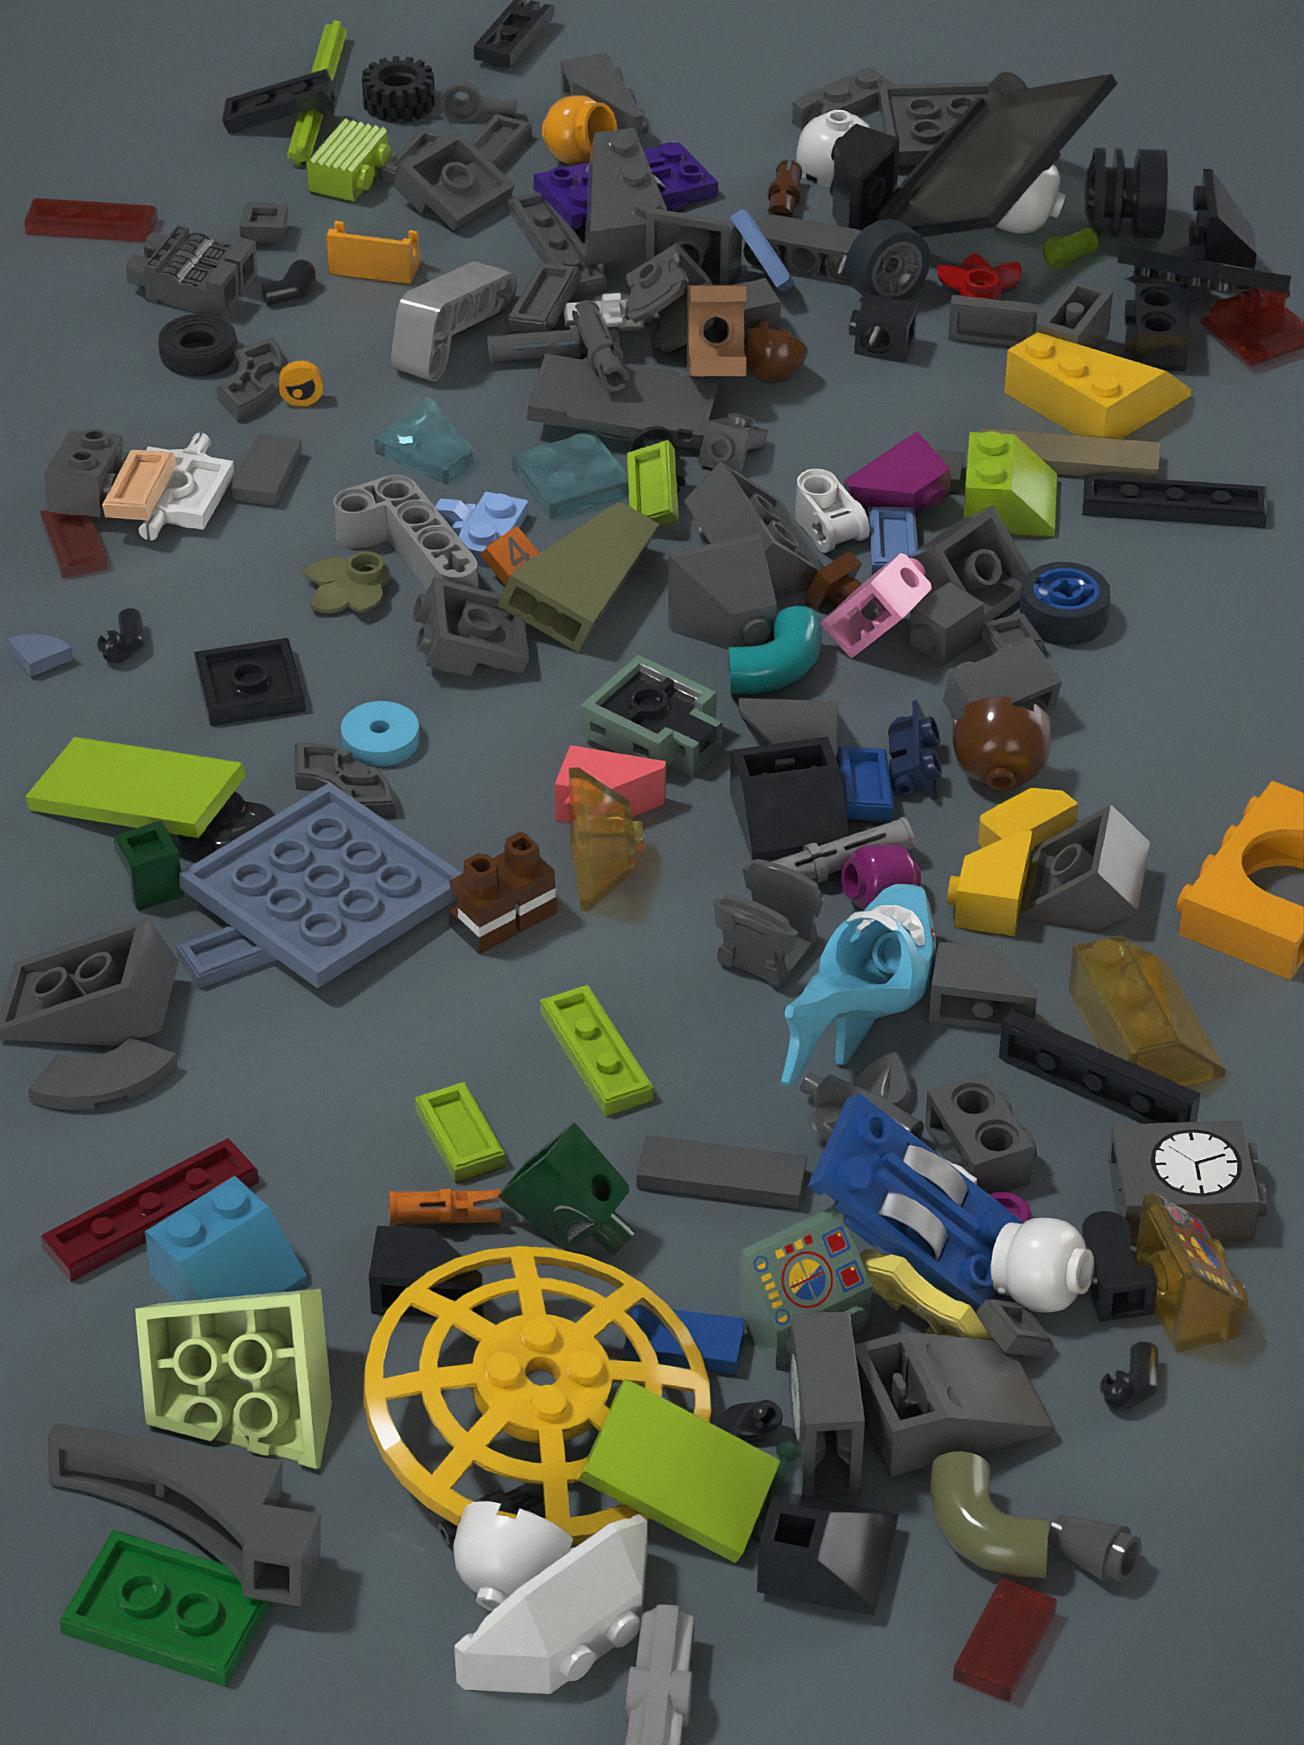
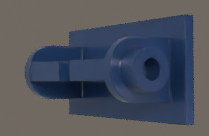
M914 700L912 701L913 715L896 718L888 728L889 754L892 758L889 760L891 788L900 796H909L914 791L926 788L931 799L935 800L937 799L936 778L942 776L940 761L934 747L940 744V734L932 716L925 717L918 701Z

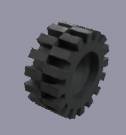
M393 56V61H388L385 57L379 59L380 64L372 62L369 64V69L365 68L363 70V107L365 111L368 110V114L371 117L377 115V120L381 121L388 117L390 118V123H397L399 118H403L404 123L411 122L412 116L416 119L423 118V112L429 114L432 111V107L435 106L434 72H432L430 65L425 66L424 61L419 59L414 63L413 57H406L405 61L400 60V56Z

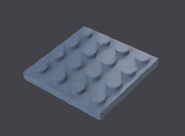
M329 782L180 872L179 885L180 889L313 986L320 988L457 900L450 888L449 880L463 873Z

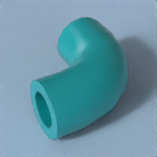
M803 606L788 607L781 611L774 620L773 641L758 646L729 647L728 676L730 695L778 691L802 679L817 663L822 642L820 619L815 611Z

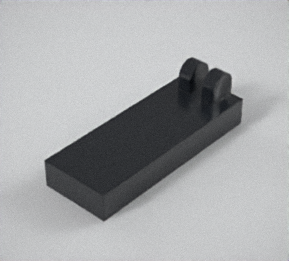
M327 69L226 98L222 122L228 134L315 108L322 115H330L334 111L336 98L332 87V79Z

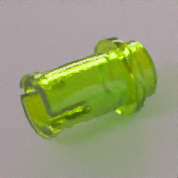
M1088 227L1064 237L1052 236L1043 246V258L1048 266L1064 269L1070 264V261L1094 254L1095 250L1098 249V240L1095 233Z

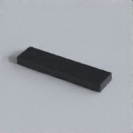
M1087 474L1084 477L1082 515L1265 528L1267 520V487Z
M1010 1010L1002 1020L999 1048L1000 1059L1145 1124L1197 1122L1201 1093L1014 1010Z

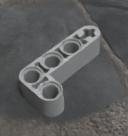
M473 261L406 292L400 300L396 313L391 352L392 367L432 382L437 381L447 366L451 335L507 309L516 294V275L510 271Z
M404 475L385 476L340 491L334 497L335 538L340 546L359 550L388 541L426 591L433 577L478 589V563L476 558L410 477Z

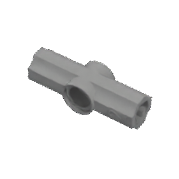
M658 1604L653 1610L642 1613L636 1667L630 1666L628 1678L626 1722H629L625 1745H681L683 1727H688L693 1681V1672H690L689 1669L690 1660L692 1659L695 1627L694 1616L686 1614L679 1606Z

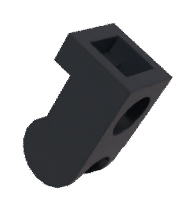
M1111 1211L1092 1213L1085 1218L1082 1224V1238L1084 1239L1086 1249L1091 1250L1094 1257V1273L1088 1290L1099 1322L1153 1315L1158 1287V1279L1152 1265L1137 1267L1129 1246L1131 1236L1130 1224L1123 1216Z

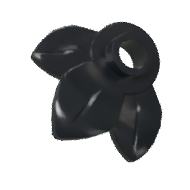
M234 791L199 838L178 835V839L183 849L193 848L207 841L216 849H220L275 816V814L264 804L244 801L242 796Z

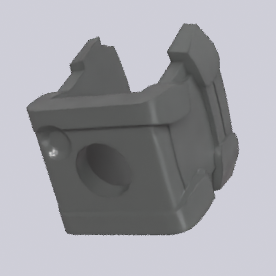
M675 243L626 275L631 292L630 299L626 301L625 318L627 321L631 319L634 323H637L658 312L661 318L660 331L655 333L653 350L662 351L665 354L687 344V285H712L706 273ZM712 317L706 321L703 332L715 323L717 317Z
M755 859L751 866L747 865L742 869L745 886L751 890L752 901L726 894L723 899L715 898L713 901L716 927L722 930L724 942L718 949L717 960L725 966H734L766 979L769 984L783 989L816 947L817 930L814 920L815 916L818 917L821 912L825 896L821 895L818 884L808 877L788 867Z

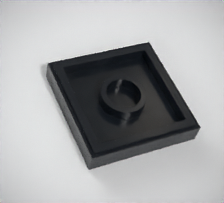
M289 638L194 652L196 670L210 726L306 711L305 698Z

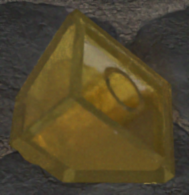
M575 767L569 768L570 847L580 911H589L635 872V851L644 850L642 822L632 820L629 800L581 768Z

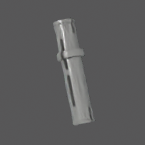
M901 817L899 820L820 846L815 842L807 844L803 847L802 852L772 862L788 867L818 884L827 881L829 874L841 871L845 862L861 846L898 845L905 849L914 848L915 838L910 823L906 817Z

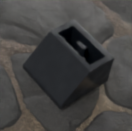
M828 736L731 750L730 796L752 861L755 859L793 855L802 852L803 847L807 844L815 842L820 846L850 836L840 768Z

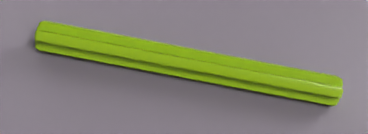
M333 20L332 24L325 25L311 73L327 69L332 82L334 81L347 36V29L341 27V21ZM317 108L298 114L287 152L288 158L293 159L296 166H302L303 162H307L312 157L324 116Z

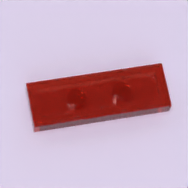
M34 198L24 223L26 234L145 242L146 238L154 230L158 216L157 206Z

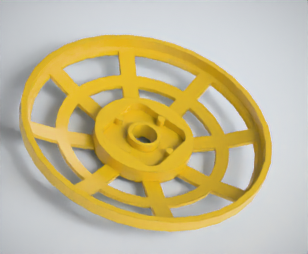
M516 1246L487 1249L455 1258L427 1272L406 1288L385 1312L372 1337L364 1370L363 1403L370 1433L384 1462L399 1482L422 1504L458 1526L465 1507L475 1501L465 1498L452 1490V1488L470 1466L475 1463L487 1471L508 1479L532 1484H543L544 1519L566 1531L573 1538L571 1546L580 1545L610 1523L622 1519H630L637 1514H640L646 1520L650 1519L624 1504L590 1515L570 1517L568 1483L580 1482L578 1478L587 1458L566 1462L564 1441L583 1434L592 1426L600 1431L609 1411L606 1405L612 1383H622L626 1378L636 1384L645 1385V1389L662 1397V1387L694 1392L695 1408L693 1414L709 1422L711 1415L710 1383L702 1355L687 1327L669 1305L643 1283L614 1266L586 1255L554 1248ZM535 1264L552 1265L580 1271L608 1282L619 1289L605 1298L592 1290L574 1283L552 1278H539ZM512 1265L513 1279H504L483 1285L463 1295L455 1302L429 1290L458 1274L487 1266ZM518 1293L522 1315L509 1318L495 1325L471 1310L490 1299ZM542 1293L569 1297L585 1303L593 1309L578 1322L574 1323L562 1317L546 1314ZM640 1302L657 1316L678 1341L686 1355L691 1370L659 1364L656 1353L647 1336L626 1312ZM412 1306L438 1318L433 1323L424 1341L419 1361V1371L383 1378L384 1359L389 1339L406 1309ZM614 1322L631 1341L640 1358V1362L609 1360L604 1348L595 1337ZM453 1326L480 1342L475 1351L472 1364L437 1368L440 1348ZM534 1370L546 1371L555 1378L556 1382L551 1385H536L527 1378L526 1374ZM471 1387L473 1399L483 1416L468 1432L460 1426L450 1413L441 1395V1390ZM417 1394L422 1395L423 1404L432 1423L444 1439L454 1447L433 1474L416 1460L401 1440L389 1415L386 1401ZM501 1431L519 1440L539 1443L541 1463H532L508 1457L490 1449L488 1445ZM498 1511L497 1515L512 1519L517 1517L516 1514Z

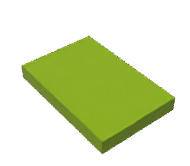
M625 1378L618 1388L578 1480L736 1563L743 1555L780 1460Z

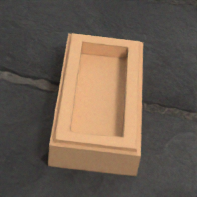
M130 450L102 504L105 518L149 520L176 467L174 452Z

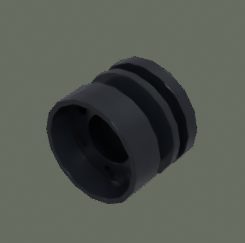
M1094 147L1092 160L1086 171L1084 212L1088 219L1090 236L1101 237L1104 218H1110L1111 237H1118L1123 218H1130L1134 238L1162 239L1168 192V156L1166 149H1138L1132 168L1125 167L1122 148H1115L1112 167H1106V149Z

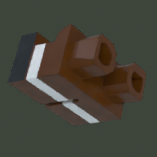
M518 832L507 838L504 852L494 858H491L488 854L477 853L464 860L463 874L449 880L450 888L458 900V907L449 911V926L478 954L515 936L516 929L521 933L557 914L555 871L540 857L538 844L524 832Z

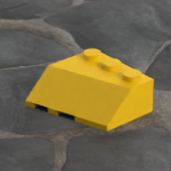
M1039 332L1007 350L1004 393L1076 436L1123 439L1191 396L1192 389L1167 371Z

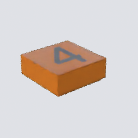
M515 526L488 545L481 552L480 556L506 586L512 572L540 552L519 527Z

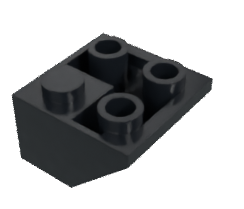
M1203 169L1201 186H1194L1193 211H1197L1196 221H1190L1189 247H1193L1192 258L1255 269L1257 251L1253 228L1212 169ZM1236 285V289L1253 288L1248 286Z
M782 1491L771 1500L758 1547L757 1592L875 1616L899 1514Z

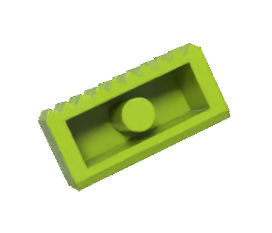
M347 118L343 119L306 162L308 191L355 202L356 198H359V195L363 193V190L367 191L370 189L374 176L376 177L377 173H380V170L391 160L392 149L388 145L387 130L384 127L379 129L376 125L371 127L369 123L364 125L361 121L356 123L354 120L349 122Z

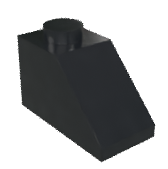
M377 1226L369 1271L371 1314H385L388 1308L411 1284L427 1272L455 1258L462 1257V1255L434 1229L413 1228L409 1226ZM477 1269L458 1274L429 1290L455 1302L463 1295L483 1286V1275ZM484 1303L474 1307L471 1311L484 1317ZM409 1306L402 1314L403 1316L434 1317L412 1306Z

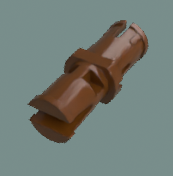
M783 160L777 165L775 180L770 184L767 194L770 201L769 208L767 209L769 211L768 215L792 218L793 209L799 203L801 197L799 182L803 173L800 164L794 160L791 162L790 170H786L788 160Z

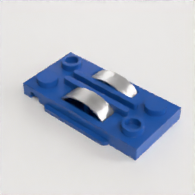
M861 1093L847 1098L807 1186L817 1195L826 1193L835 1200L833 1207L844 1215L845 1225L881 1254L904 1257L915 1271L933 1287L955 1300L971 1305L975 1313L986 1299L991 1300L996 1291L991 1280V1260L994 1245L1001 1229L1007 1223H1024Z

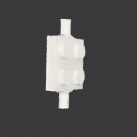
M196 433L189 446L185 449L167 450L147 447V451L174 452L176 467L150 519L144 520L143 524L139 527V533L144 539L148 540L150 536V540H155L162 526L166 523L202 530L207 525L235 474L233 461L213 458L205 454L211 446V440L206 434L203 433L200 438V433Z

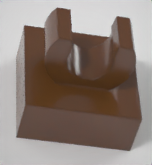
M850 551L846 552L817 571L804 599L816 611L830 602L836 609L862 585L855 579L862 563Z

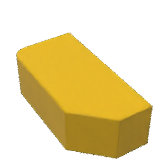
M1029 788L980 815L978 844L983 848L1020 830L1032 831L1031 851H1033L1036 845L1077 823L1079 803L1061 790Z

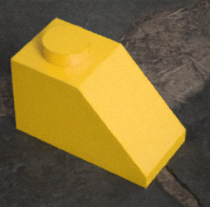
M1020 830L964 856L960 876L951 875L947 894V906L955 907L954 928L1015 937L1029 871L1032 831Z

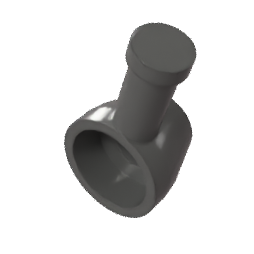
M457 81L450 84L443 92L441 109L450 121L458 124L473 121L479 113L498 114L515 119L518 100L512 99V101L482 97L477 88L471 83ZM465 92L469 95V98L459 100L455 94Z

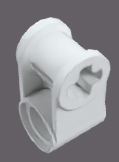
M809 469L798 476L795 519L813 539L821 552H830L835 548L836 544L851 539L862 541L868 538L870 532L869 521L864 508L857 500L852 498L834 474L824 469Z

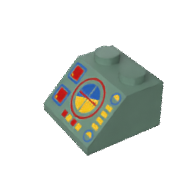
M833 1206L740 1251L739 1318L745 1319V1333L775 1369L790 1363L792 1314L850 1311L853 1334L870 1323L872 1284L851 1232L844 1223V1215Z

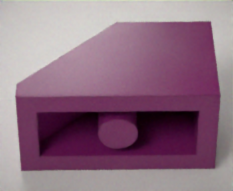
M916 431L845 479L844 488L866 511H869V507H915L916 515L926 507L934 508L947 497L951 488V468Z

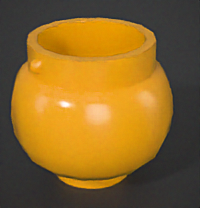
M582 95L561 98L550 107L542 124V137L554 158L567 165H578L589 162L594 133L617 130V122L613 111L608 105L602 102L597 103L595 100Z

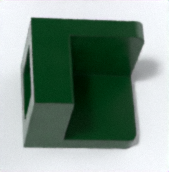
M162 821L113 835L115 851L129 875L132 901L137 910L184 896V891L180 889L179 873L181 872L179 851Z

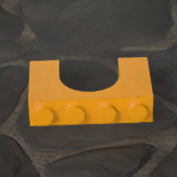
M1271 781L1260 797L1253 796L1249 800L1243 814V819L1238 826L1232 824L1228 828L1217 854H1209L1206 857L1196 882L1193 885L1188 883L1182 889L1176 905V911L1181 913L1180 936L1288 980L1293 978L1304 962V907L1262 890L1247 876L1260 869L1274 866H1290L1304 869L1303 792Z

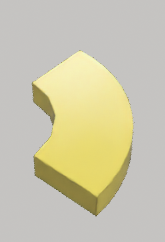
M866 1248L860 1253L873 1290L896 1311L904 1305L928 1322L930 1327L926 1333L993 1340L971 1305L955 1300L933 1287L915 1271L904 1257L892 1254L883 1255L879 1251Z

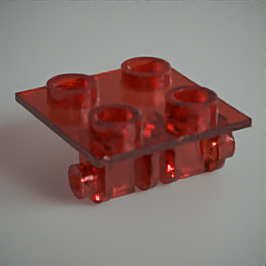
M1251 288L1247 292H1240L1230 298L1217 300L1214 307L1210 308V315L1200 319L1201 324L1250 366L1304 348V322L1285 307L1286 299L1290 297V289L1288 293Z

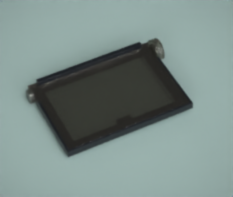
M1010 72L999 73L988 86L989 96L985 100L983 97L976 98L871 217L873 222L893 219L905 224L920 234L921 237L996 227L1039 175L1051 168L1061 156L1060 151L1117 86L1118 83L1113 74L1028 88L1025 82L1017 75Z

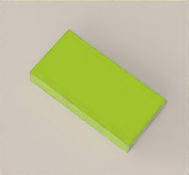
M669 440L628 452L629 507L659 523V526L679 521L675 449Z
M465 1082L414 1097L415 1111L455 1183L505 1167V1153Z

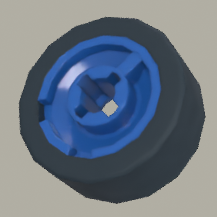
M1075 562L1044 564L1029 572L1022 582L1020 614H1025L1043 641L1056 645H1076L1089 642L1102 634L1108 624L1111 599L1110 585L1102 574L1089 566Z

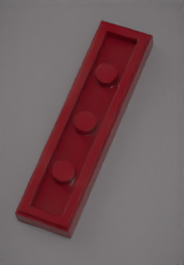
M227 1138L40 1235L42 1249L72 1282L146 1243V1230L233 1176H236L248 1188L259 1183L258 1169Z

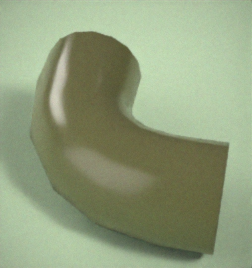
M962 1451L949 1452L937 1457L933 1461L931 1470L930 1492L938 1528L954 1551L984 1570L1014 1577L1046 1579L1048 1519L1015 1517L997 1509L990 1499V1465L983 1457Z

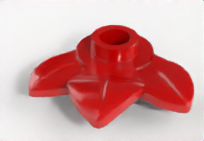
M972 253L959 267L938 265L937 277L945 286L959 291L961 296L999 300L1002 296V291L1015 287L1020 282L1022 268L1018 261L1003 263L993 268L977 253Z

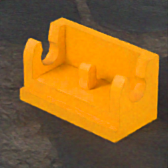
M335 221L334 229L329 228L326 234L329 274L411 284L421 263L418 231L409 230L408 238H403L400 241L346 234L345 223Z

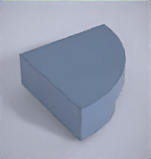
M24 634L7 639L9 653L30 677L73 660L72 647L65 641L50 635Z

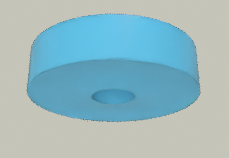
M374 701L359 705L349 711L342 720V748L352 752L353 759L367 766L387 767L399 764L410 758L419 746L418 719L409 708L395 702Z

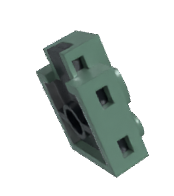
M638 654L580 705V735L616 753L666 761V766L669 765L694 777L722 751V721L716 719L717 692Z

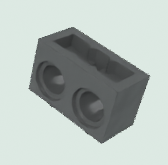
M986 1073L927 1091L925 1129L944 1159L952 1164L963 1167L970 1175L977 1178V1185L988 1194L1005 1192L1030 1184L1032 1160L1037 1157L1035 1140L1027 1128H1021L1013 1115L1009 1098L1003 1091H997Z

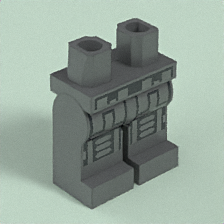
M177 225L169 235L152 231L145 241L144 257L133 254L127 262V282L145 287L146 301L158 304L162 301L173 307L198 314H211L224 319L239 300V296L244 294L257 277L256 241L240 237L234 245L214 241L208 235L201 232L189 234V228Z

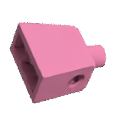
M899 553L868 578L820 624L852 659L902 620L932 589L931 583L925 577L926 572L923 565L918 560L908 558L905 554ZM870 601L878 608V616L873 620L865 618L860 611Z

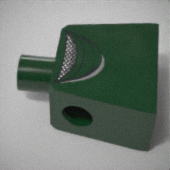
M572 1123L530 1157L498 1195L504 1203L565 1249L571 1250L591 1234L614 1255L635 1233V1230L615 1212L616 1208L629 1193V1184L576 1123Z

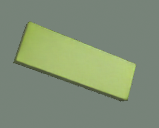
M588 985L540 1000L541 1015L605 1117L654 1100V1087Z

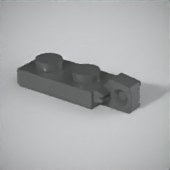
M870 67L859 70L853 75L829 83L825 87L809 94L807 93L792 102V123L803 130L812 119L833 110H844L853 115L860 114L879 105L878 85H893L894 83Z

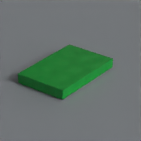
M112 1530L60 1618L59 1624L61 1634L227 1687L272 1602L242 1597L241 1582L224 1564Z

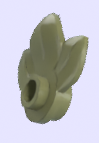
M371 551L357 552L351 555L348 560L340 557L325 558L302 569V575L320 586L310 600V608L314 611L328 614L341 612L347 607L358 613L373 609L381 602L383 598L382 587L388 583L390 577L389 568L383 558Z

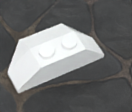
M637 1514L630 1519H622L608 1524L515 1590L483 1620L473 1635L471 1633L467 1634L454 1645L456 1682L464 1690L551 1694L566 1682L576 1681L583 1677L596 1660L614 1647L620 1648L628 1644L641 1628L644 1609L647 1568V1520L640 1514Z

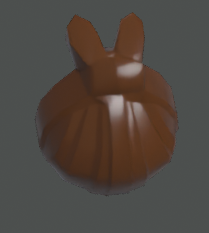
M764 320L756 328H749L746 331L744 337L746 367L752 375L761 381L770 383L785 382L793 377L803 366L808 354L806 345L794 336H791L787 329H781L780 331L769 329L767 322Z

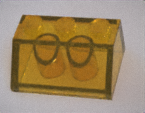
M1123 935L1073 945L1069 992L1099 1049L1183 1086L1225 1077L1226 1069L1166 961Z

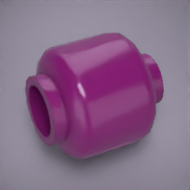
M898 845L861 846L853 852L851 858L845 862L842 869L844 893L861 910H865L884 889L892 885L910 884L920 886L921 871L918 864L913 862L910 853L904 847Z

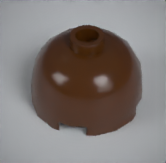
M991 697L969 703L965 706V715L953 721L952 740L957 763L970 779L995 790H1008L1027 783L1040 773L1049 757L1051 748L1050 718L1040 706L1033 704L1032 711L1023 707L1012 706V697Z

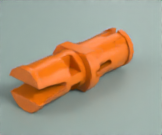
M439 1189V1191L395 1192V1190H390L389 1226H395V1224H439V1226H450V1224L457 1223L500 1224V1210L474 1207L499 1202L500 1198L498 1195L500 1189L467 1191ZM421 1207H438V1208H421Z

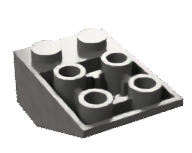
M905 1331L854 1345L865 1425L890 1477L932 1466L933 1461L945 1453L962 1451L976 1454L1053 1433V1425L1016 1354L1004 1353L996 1341Z

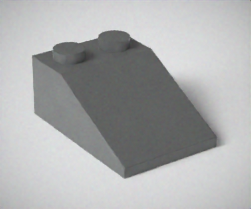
M144 918L15 962L0 1011V1040L118 1046L129 1037L140 1040L149 1038L162 1030L179 961L148 918Z

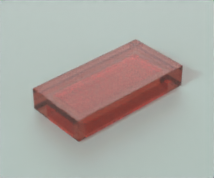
M47 510L40 511L42 526L61 578L107 569L106 556L90 516L61 514Z
M1001 1578L954 1666L953 1680L1010 1702L1056 1613L1057 1599Z

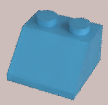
M233 1176L145 1231L150 1275L178 1302L295 1291L308 1283L303 1267L269 1206L236 1176Z

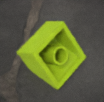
M994 431L984 433L969 432L963 518L994 506L1009 534L1054 537L1057 473L1014 434H1000Z

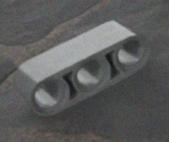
M764 215L756 221V224L790 275L839 284H850L845 270L847 253L854 239L862 231L778 215ZM746 242L743 253L747 262L755 268L765 270Z

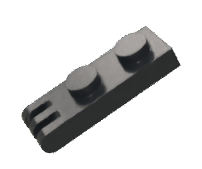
M513 0L475 43L474 59L490 63L495 67L510 68L552 20L555 11L554 5L545 3L540 8V2L530 0L526 5V0Z

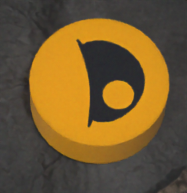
M303 360L287 364L279 375V392L281 397L287 403L297 407L314 404L323 392V376L320 369L313 363Z

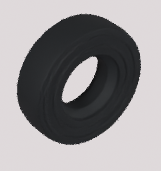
M189 314L178 317L161 329L158 339L159 355L163 364L169 370L186 376H206L226 369L235 360L234 351H237L238 348L237 336L233 326L227 320L211 314ZM194 341L213 343L208 347L200 349L183 347V345Z

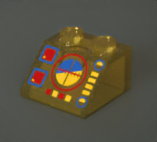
M1155 1193L1143 1195L1135 1263L1137 1267L1152 1265L1158 1279L1154 1311L1175 1352L1239 1338L1242 1315L1248 1310V1298L1242 1282L1238 1279L1234 1280L1226 1266V1256L1220 1241L1211 1238L1201 1218Z

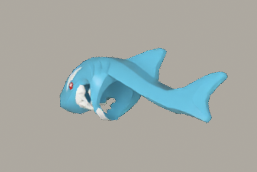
M910 884L892 885L884 889L864 911L854 912L835 930L821 956L819 972L810 979L803 993L786 1007L785 1018L790 1030V1044L781 1084L784 1086L795 1085L804 1072L822 1032L833 1019L835 1020L837 1030L835 1061L836 1064L844 1065L847 1064L877 1018L903 1012L913 1007L929 990L934 972L936 938L930 904L923 887Z

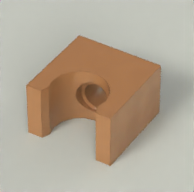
M687 285L688 375L746 376V357L744 353L746 286ZM712 317H720L727 324V335L720 342L708 341L703 333L704 324Z

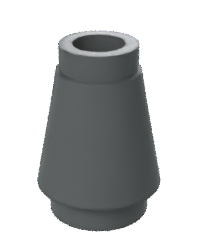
M1060 1514L1053 1521L1048 1534V1546L1057 1550L1060 1554L1105 1583H1110L1113 1580L1121 1583L1126 1582L1135 1571L1141 1554L1140 1538L1132 1535L1129 1527Z

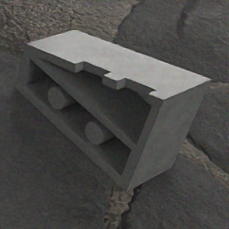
M635 128L594 133L588 165L584 266L646 258V212L648 208L667 211Z

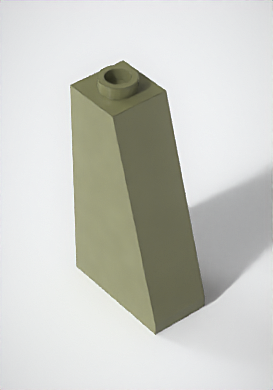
M618 501L516 568L510 575L497 606L579 653L644 556L659 523Z

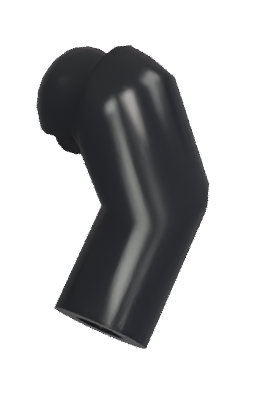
M305 259L294 261L283 280L262 284L265 304L269 305L305 297L316 278V271L311 262Z
M127 608L119 613L120 634L115 630L107 631L109 635L107 640L102 635L99 637L97 648L103 653L105 660L112 663L123 662L144 646L145 635L142 617L136 609Z
M1137 1342L1133 1344L1130 1348V1372L1126 1374L1123 1371L1116 1370V1379L1114 1380L1108 1373L1103 1377L1100 1383V1391L1104 1395L1105 1403L1108 1406L1117 1410H1129L1155 1395L1158 1389L1159 1350L1157 1346L1150 1342Z
M771 1400L747 1402L730 1406L723 1413L716 1426L745 1442H750L772 1436L781 1425L783 1415L780 1407Z

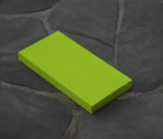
M74 737L27 793L25 799L30 811L134 828L162 821L168 833L199 838L244 780L246 774L242 762Z

